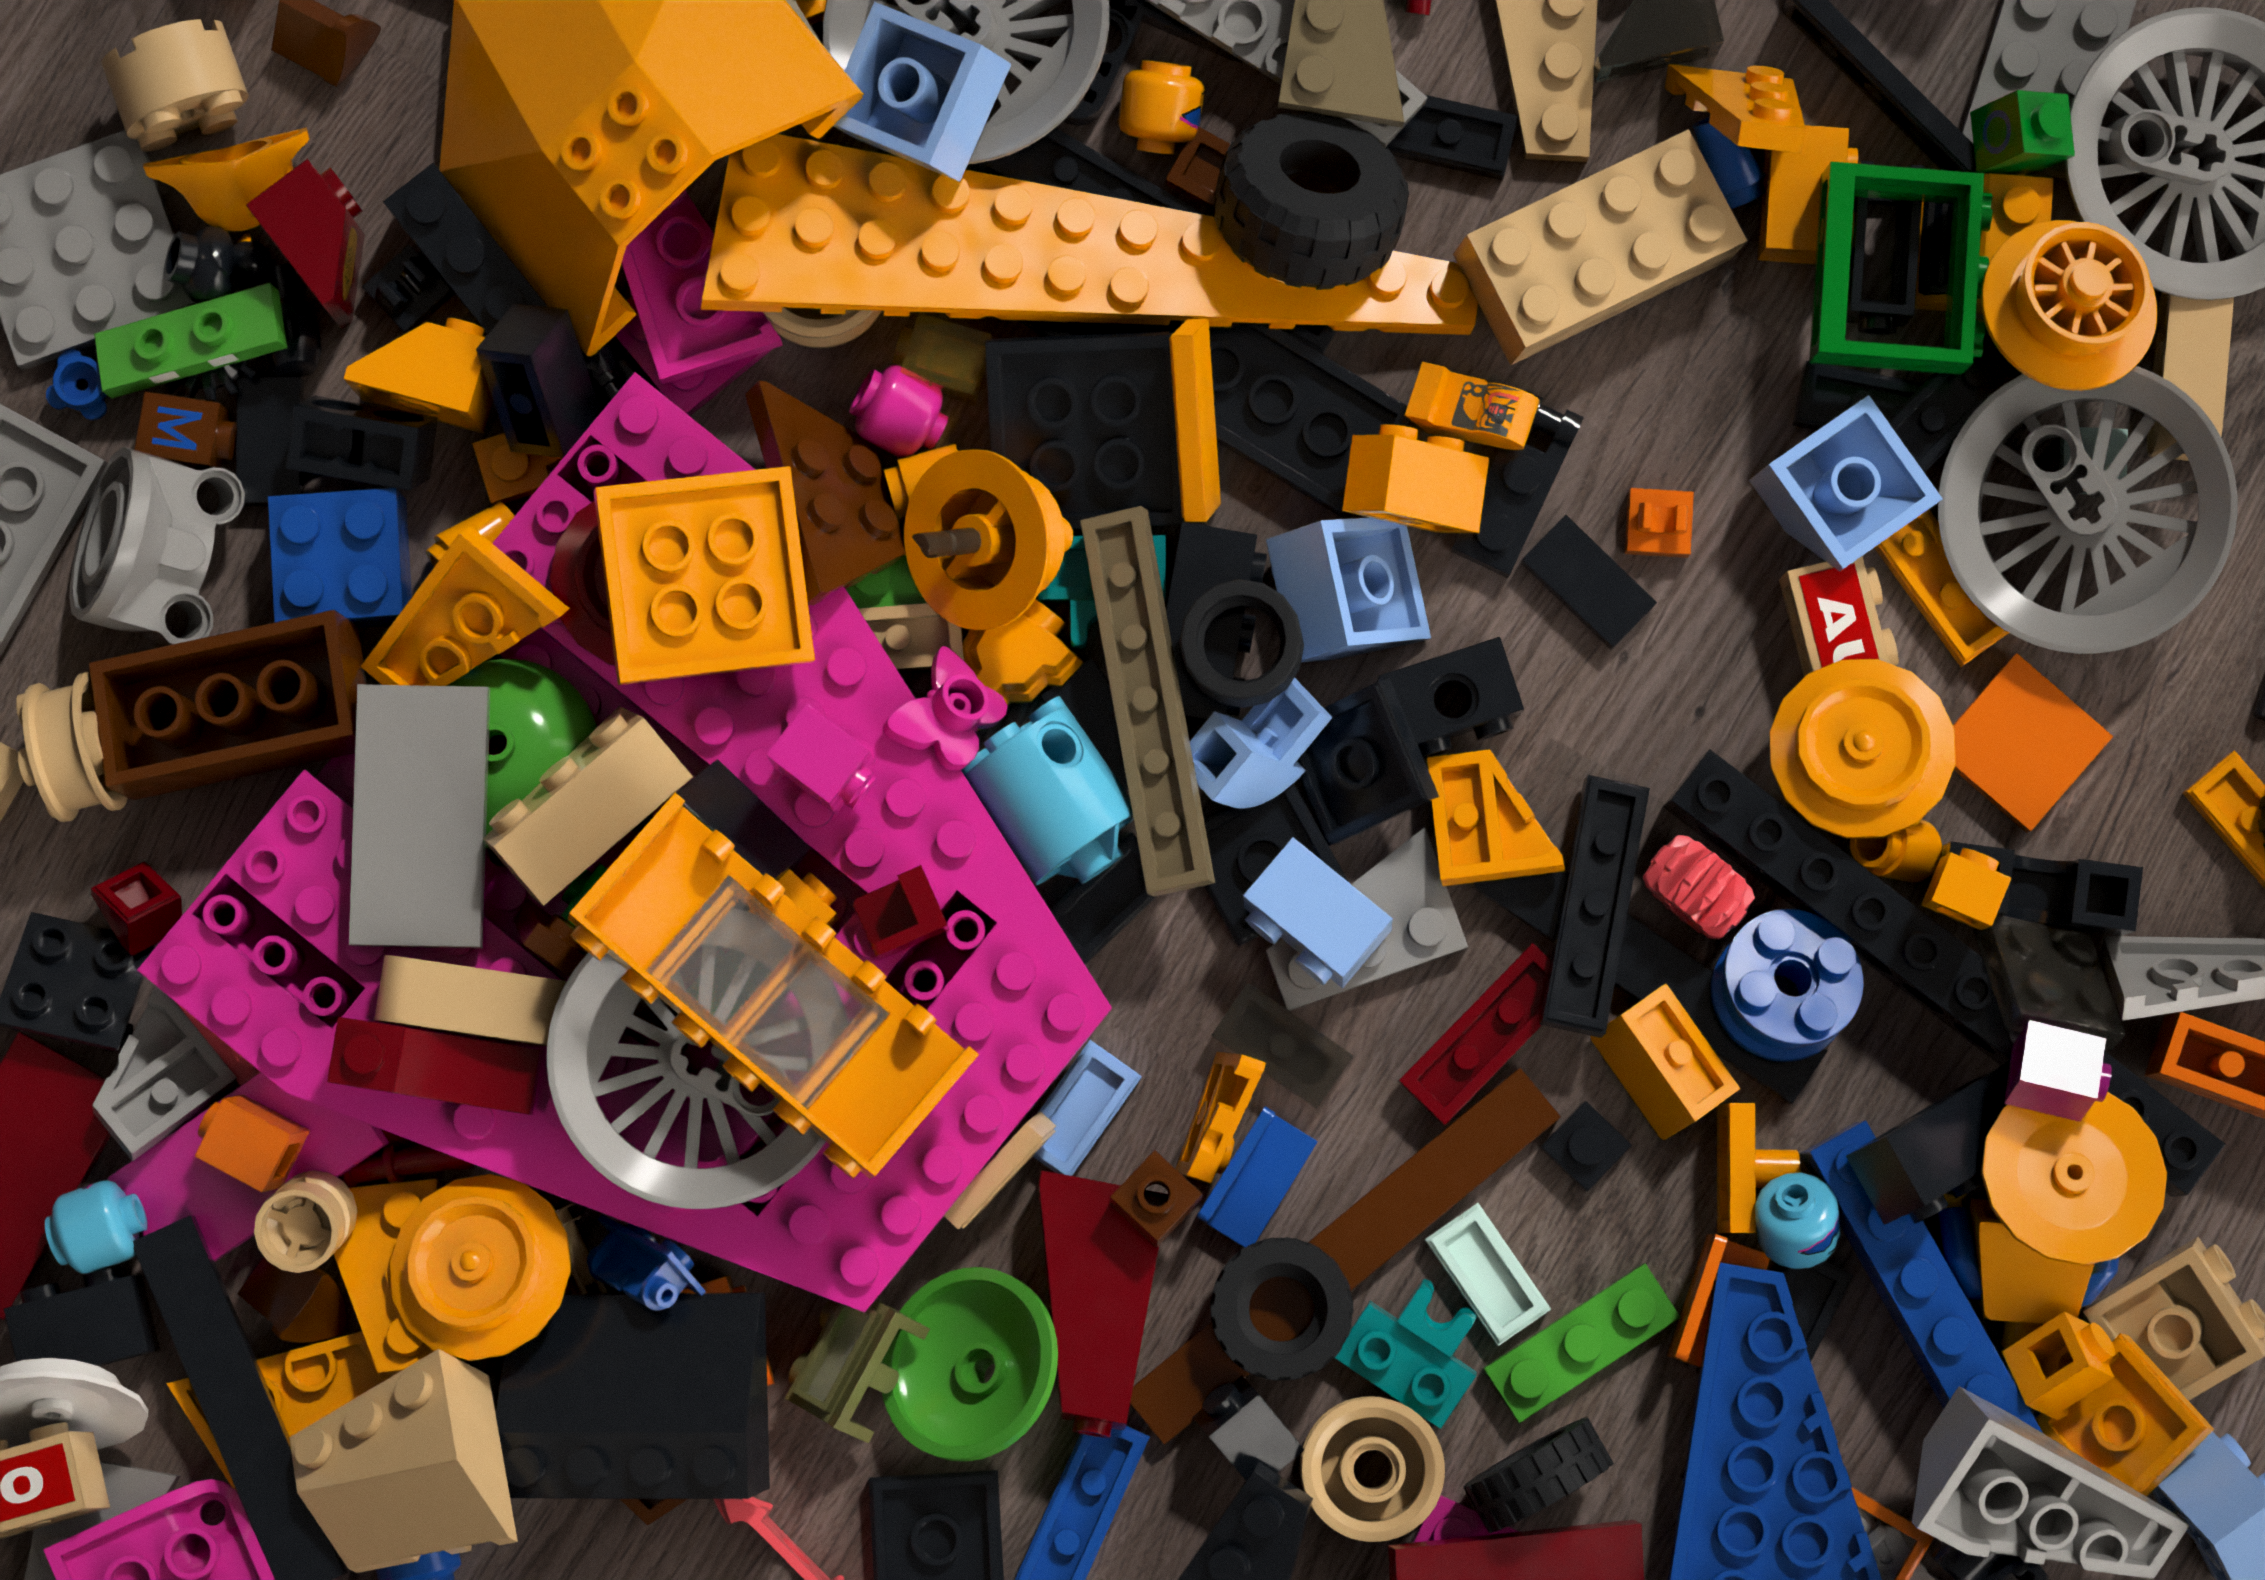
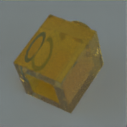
M918 313L914 329L902 328L896 345L893 363L902 366L901 373L941 389L943 396L975 405L986 371L985 342L986 339H992V334Z

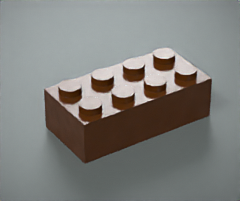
M330 610L90 662L89 669L99 741L103 754L102 763L106 787L131 800H138L354 754L357 684L367 685L365 670L360 667L363 664V655L358 625L336 610Z

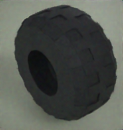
M1319 113L1278 114L1270 120L1265 121L1263 119L1242 131L1234 142H1231L1223 159L1217 180L1213 207H1215L1214 220L1218 230L1221 231L1233 253L1242 262H1247L1254 267L1255 272L1267 278L1272 277L1285 282V285L1301 288V286L1315 287L1316 290L1332 289L1338 285L1348 286L1369 277L1371 273L1379 268L1381 269L1390 260L1405 221L1409 198L1408 182L1405 181L1402 169L1390 150L1385 149L1380 144L1378 138L1367 130L1362 131L1353 126L1351 122L1340 118L1333 119L1321 116Z

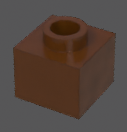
M1154 1150L1111 1195L1109 1205L1157 1248L1201 1202L1203 1194ZM1154 1184L1163 1186L1169 1194L1167 1203L1159 1207L1148 1204L1144 1198L1146 1188Z

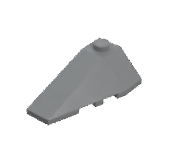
M1960 1386L1923 1440L1912 1523L1917 1529L1967 1555L1988 1557L1989 1553L2019 1556L2023 1562L2044 1565L2045 1560L2079 1564L2084 1570L2154 1579L2190 1526L2181 1517L2024 1421Z

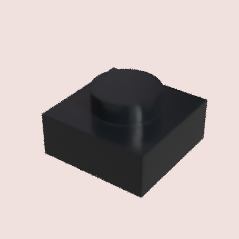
M1583 1101L1539 1148L1585 1192H1588L1632 1144L1587 1101Z

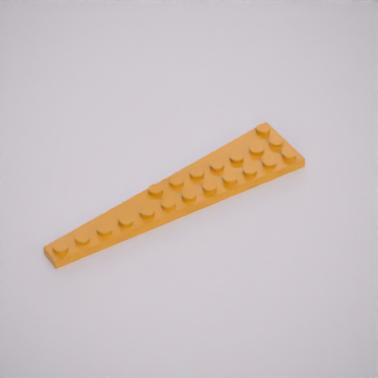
M775 134L729 154L701 310L782 312L783 307L820 309V314H845L846 310L883 311L884 316L909 317L910 312L945 313L949 318L980 319L986 316H993L1001 320L1169 325L1170 320L1208 319L1209 326L1231 327L1233 322L1268 323L1269 329H1294L1296 324L1328 325L1334 331L1377 329L1392 333L1470 335L1476 322L1478 302L1466 276L1462 273L1458 263L1393 251L1390 260L1381 269H1377L1369 277L1363 278L1348 286L1338 285L1332 289L1322 290L1305 286L1298 288L1285 285V282L1272 277L1267 278L1255 272L1254 267L1247 262H1242L1233 253L1221 231L1218 230L1213 216L971 170H965L961 181L958 182L897 156Z

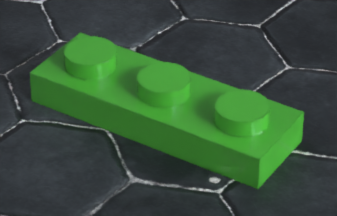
M1643 1263L1482 1369L1517 1423H1521L1681 1317L1646 1263Z

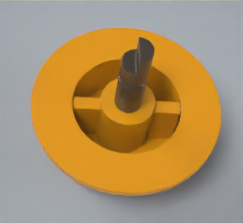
M961 450L936 461L918 481L911 495L905 516L904 545L911 576L920 594L942 618L954 625L971 630L999 628L1019 618L1032 605L1038 594L1053 581L1062 564L1064 553L1069 550L1073 542L1072 527L1062 517L1060 508L1050 491L1039 480L1022 471L1009 459L987 450Z

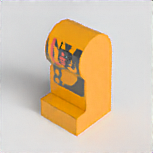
M1422 362L1405 416L1428 434L1504 449L1523 450L1540 400L1536 396L1512 386L1488 383L1485 379L1454 373L1444 366Z

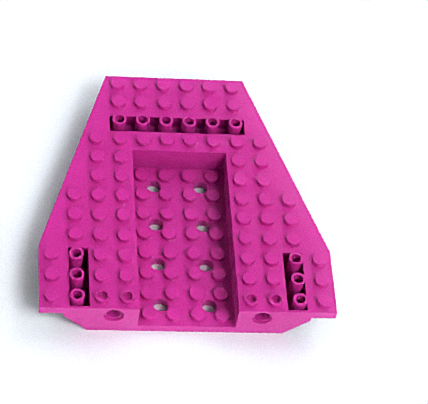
M634 372L492 544L552 593L550 574L556 543L575 514L594 501L593 490L595 487L756 469ZM845 587L830 593L814 606L808 605L815 661L812 663L618 685L616 666L607 664L580 647L560 618L543 628L537 629L498 655L504 659H518L537 663L561 675L584 698L594 715L597 726L618 706L644 717L693 777L689 781L718 759L811 847L793 872L800 879L808 872H811L837 897L830 905L838 917V921L831 927L836 932L834 937L863 962L868 960L880 969L887 977L885 981L913 1005L919 1004L931 1013L937 1020L935 1024L965 1049L970 1046L979 1054L875 1177L869 1179L860 1171L854 1179L850 1178L823 1154L830 1146L825 1142L814 1158L796 1175L772 1191L747 1202L712 1209H685L651 1202L631 1194L612 1183L582 1156L571 1141L553 1103L548 1081L546 1046L375 1021L374 1016L384 955L567 982L569 976L522 943L513 918L528 898L549 915L553 916L556 913L561 916L569 905L562 900L569 885L543 906L527 892L507 867L498 866L491 861L488 849L486 848L483 949L349 945L355 753L331 758L317 776L304 769L137 969V971L287 1094L862 1312H866L1112 1010L1108 1000L962 771H949L944 768L938 761L933 746H929L924 750L913 749L888 738L882 730L883 724L891 714L903 704L914 700L915 697ZM806 702L865 746L872 754L876 764L871 771L874 772L873 776L877 780L854 810L844 804L837 815H835L776 770L766 756L767 752ZM496 735L489 739L490 755H497L504 751L507 745L505 736ZM671 796L665 802H663L657 809L654 810V816L671 798ZM630 831L589 866L587 870L593 873L599 863L608 869L641 831ZM921 865L950 930L878 961L854 908V900L899 880L897 875ZM700 945L679 968L686 990L701 973L703 948ZM722 947L720 950L727 953L729 949ZM832 981L839 993L848 1023L850 1024L864 1007ZM788 990L770 1005L745 1035L804 1016L792 992ZM338 1017L542 1050L543 1055L533 1115L328 1083L327 1079ZM629 1027L626 1028L619 1041L620 1044L658 1047L660 1043ZM809 1029L750 1047L762 1055L812 1059ZM708 1040L702 1048L697 1045L688 1044L682 1052V1055L689 1059V1065L686 1069L688 1072L698 1075L702 1068L715 1070L718 1066L720 1059L712 1055L713 1043ZM612 1056L599 1082L657 1064L658 1060ZM783 1070L787 1080L795 1087L808 1073L807 1071ZM659 1076L598 1096L597 1100L605 1116L612 1123L664 1078ZM739 1084L740 1093L749 1104L756 1106L766 1105L775 1098L760 1084L753 1092ZM672 1088L620 1133L624 1139L644 1152L675 1090ZM686 1097L655 1157L656 1159L673 1165L684 1166L690 1097ZM703 1098L697 1168L723 1166L727 1164V1160L707 1098ZM722 1102L740 1160L753 1155L767 1146L736 1108ZM775 1112L760 1116L776 1136L782 1133L788 1125Z

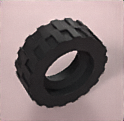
M1289 1237L1264 1239L1248 1245L1234 1255L1221 1270L1215 1282L1210 1303L1212 1327L1223 1351L1245 1371L1276 1381L1300 1379L1324 1368L1342 1349L1344 1342L1349 1336L1352 1327V1315L1354 1313L1350 1285L1335 1260L1322 1251L1321 1248ZM1273 1277H1289L1299 1281L1307 1288L1313 1300L1314 1313L1312 1321L1307 1330L1293 1340L1274 1341L1266 1338L1256 1330L1250 1318L1249 1305L1254 1291L1261 1283Z
M1584 1417L1551 1432L1509 1455L1468 1481L1463 1488L1488 1533H1492L1511 1526L1557 1502L1604 1473L1614 1463L1589 1418Z

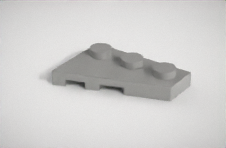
M1425 827L1351 884L1392 917L1393 922L1392 931L1344 988H1341L1332 979H1329L1325 985H1322L1309 976L1295 962L1300 953L1282 938L1266 950L1265 953L1286 1012L1468 948L1447 886H1442L1439 864Z

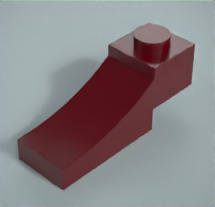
M338 1017L327 1082L411 1097L533 1115L543 1051L402 1026Z

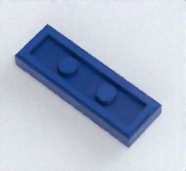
M1127 1425L1125 1431L1112 1428L1110 1438L1079 1435L1015 1580H1086L1150 1438L1149 1435Z

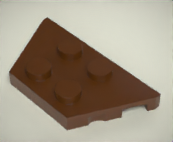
M759 380L745 393L766 469L791 467L808 605L814 606L830 593L842 587L847 589L861 582L868 574H877L893 566L906 554L904 539L876 446L767 381Z

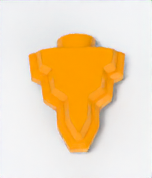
M1036 599L1019 618L1011 623L989 630L970 629L963 641L964 662L974 671L977 679L984 686L995 690L1004 698L1007 706L1010 703H1031L1048 685L1063 686L1084 663L1076 653L1072 652L1057 637L1066 625L1065 622Z

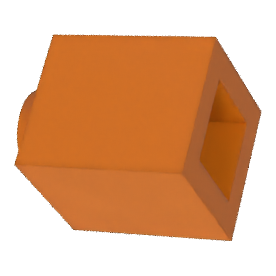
M246 1095L223 1098L221 1103L215 1102L204 1115L198 1129V1136L203 1140L195 1157L260 1192L275 1190L285 1183L310 1130Z

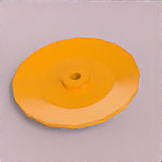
M1879 659L1840 660L1808 673L1782 699L1769 732L1770 769L1785 801L1812 826L1846 839L1885 838L1918 824L1943 798L1956 765L1954 727L1940 697L1913 672Z
M2107 1092L2102 1103L2095 1101L2080 1122L2006 1105L1985 1137L1981 1175L1991 1209L2015 1240L2046 1259L2083 1266L2117 1259L2148 1236L2164 1208L2167 1170L2157 1137L2133 1107Z
M493 1174L456 1179L425 1197L400 1228L390 1260L392 1300L407 1330L433 1351L440 1349L453 1357L468 1361L505 1356L537 1337L559 1309L571 1273L568 1234L553 1205L527 1184Z

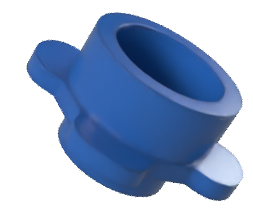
M70 349L64 351L57 360L58 367L54 372L53 385L49 386L46 390L48 403L56 410L68 407L80 411L90 421L102 418L107 412V405L105 403L107 395L102 391L98 363L89 357L82 356L78 350ZM82 379L87 380V389L78 390V381Z

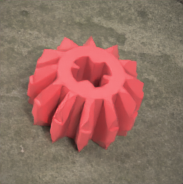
M1677 835L1667 846L1661 847L1650 861L1651 865L1642 876L1645 886L1652 892V896L1663 903L1666 909L1678 916L1682 922L1687 923L1696 932L1704 934L1709 939L1723 938L1730 929L1736 928L1747 914L1746 910L1755 899L1752 888L1746 883L1745 878L1734 871L1732 866L1719 858L1715 852L1710 851L1702 843L1694 841L1689 836Z

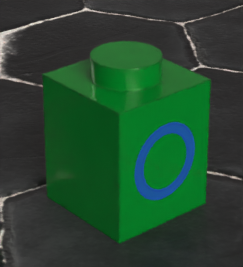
M2016 90L1970 112L1977 173L2030 176L2075 156L2068 94Z

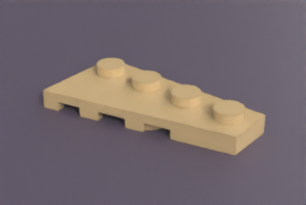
M1495 0L1498 28L1508 65L1509 83L1515 114L1518 115L1517 124L1524 159L1587 162L1589 159L1598 0Z

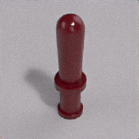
M393 1144L385 1146L383 1153L371 1155L343 1174V1177L350 1188L358 1187L363 1182L386 1178L390 1183L394 1184L403 1182L406 1175L467 1168L474 1164L424 1145L401 1149L399 1145Z

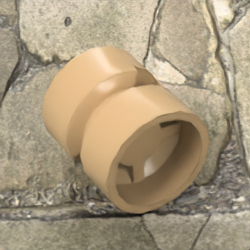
M313 1170L297 1174L269 1197L256 1215L254 1235L258 1249L268 1262L281 1270L301 1273L316 1269L326 1262L347 1241L355 1228L358 1210L353 1193L344 1181L331 1173Z

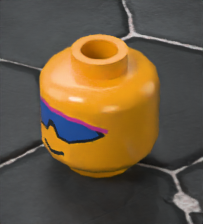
M1142 60L1140 70H1133L1125 75L1122 85L1118 126L1125 134L1138 138L1137 150L1174 154L1175 143H1186L1195 137L1198 126L1200 127L1204 85L1200 80L1191 76V66Z

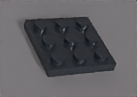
M1175 331L986 339L991 452L1004 456L1016 464L1022 471L1039 480L1053 495L1060 508L1062 517L1070 523L1072 529H1082L1080 520L1137 506H1142L1148 510L1151 526L1181 525L1184 522L1181 512L1169 337Z

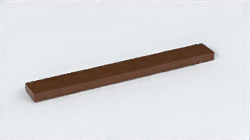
M1518 1068L1307 1243L1321 1248L1322 1251L1335 1260L1347 1278L1351 1291L1554 1124L1561 1116L1525 1072ZM1280 1276L1270 1278L1256 1288L1250 1300L1249 1313L1254 1327L1260 1334L1274 1341H1289L1310 1325L1313 1318L1314 1305L1309 1291L1303 1284L1293 1278ZM1210 1322L1133 1386L1130 1404L1165 1445L1195 1420L1193 1416L1202 1409L1205 1398L1215 1388L1224 1383H1233L1241 1375L1246 1378L1251 1373L1239 1367L1223 1351L1214 1333L1212 1322Z

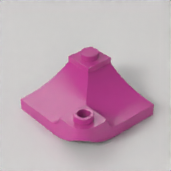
M216 1479L196 1481L43 1549L56 1580H275L238 1492L230 1484ZM213 1502L222 1503L226 1512L223 1521L215 1526L205 1524L203 1520L205 1507Z

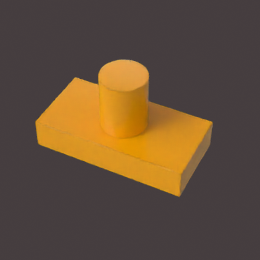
M1755 1103L1720 1104L1717 1106V1233H1756L1754 1208L1756 1188H1763L1770 1180L1783 1174L1800 1173V1156L1797 1150L1755 1149Z

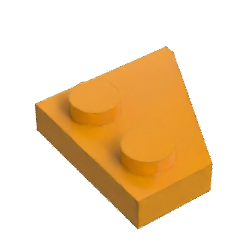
M1490 749L1427 757L1428 771L1439 794L1438 798L1432 800L1442 886L1565 871L1563 855L1550 841L1536 820L1533 811L1522 795L1516 791L1508 779L1507 773Z

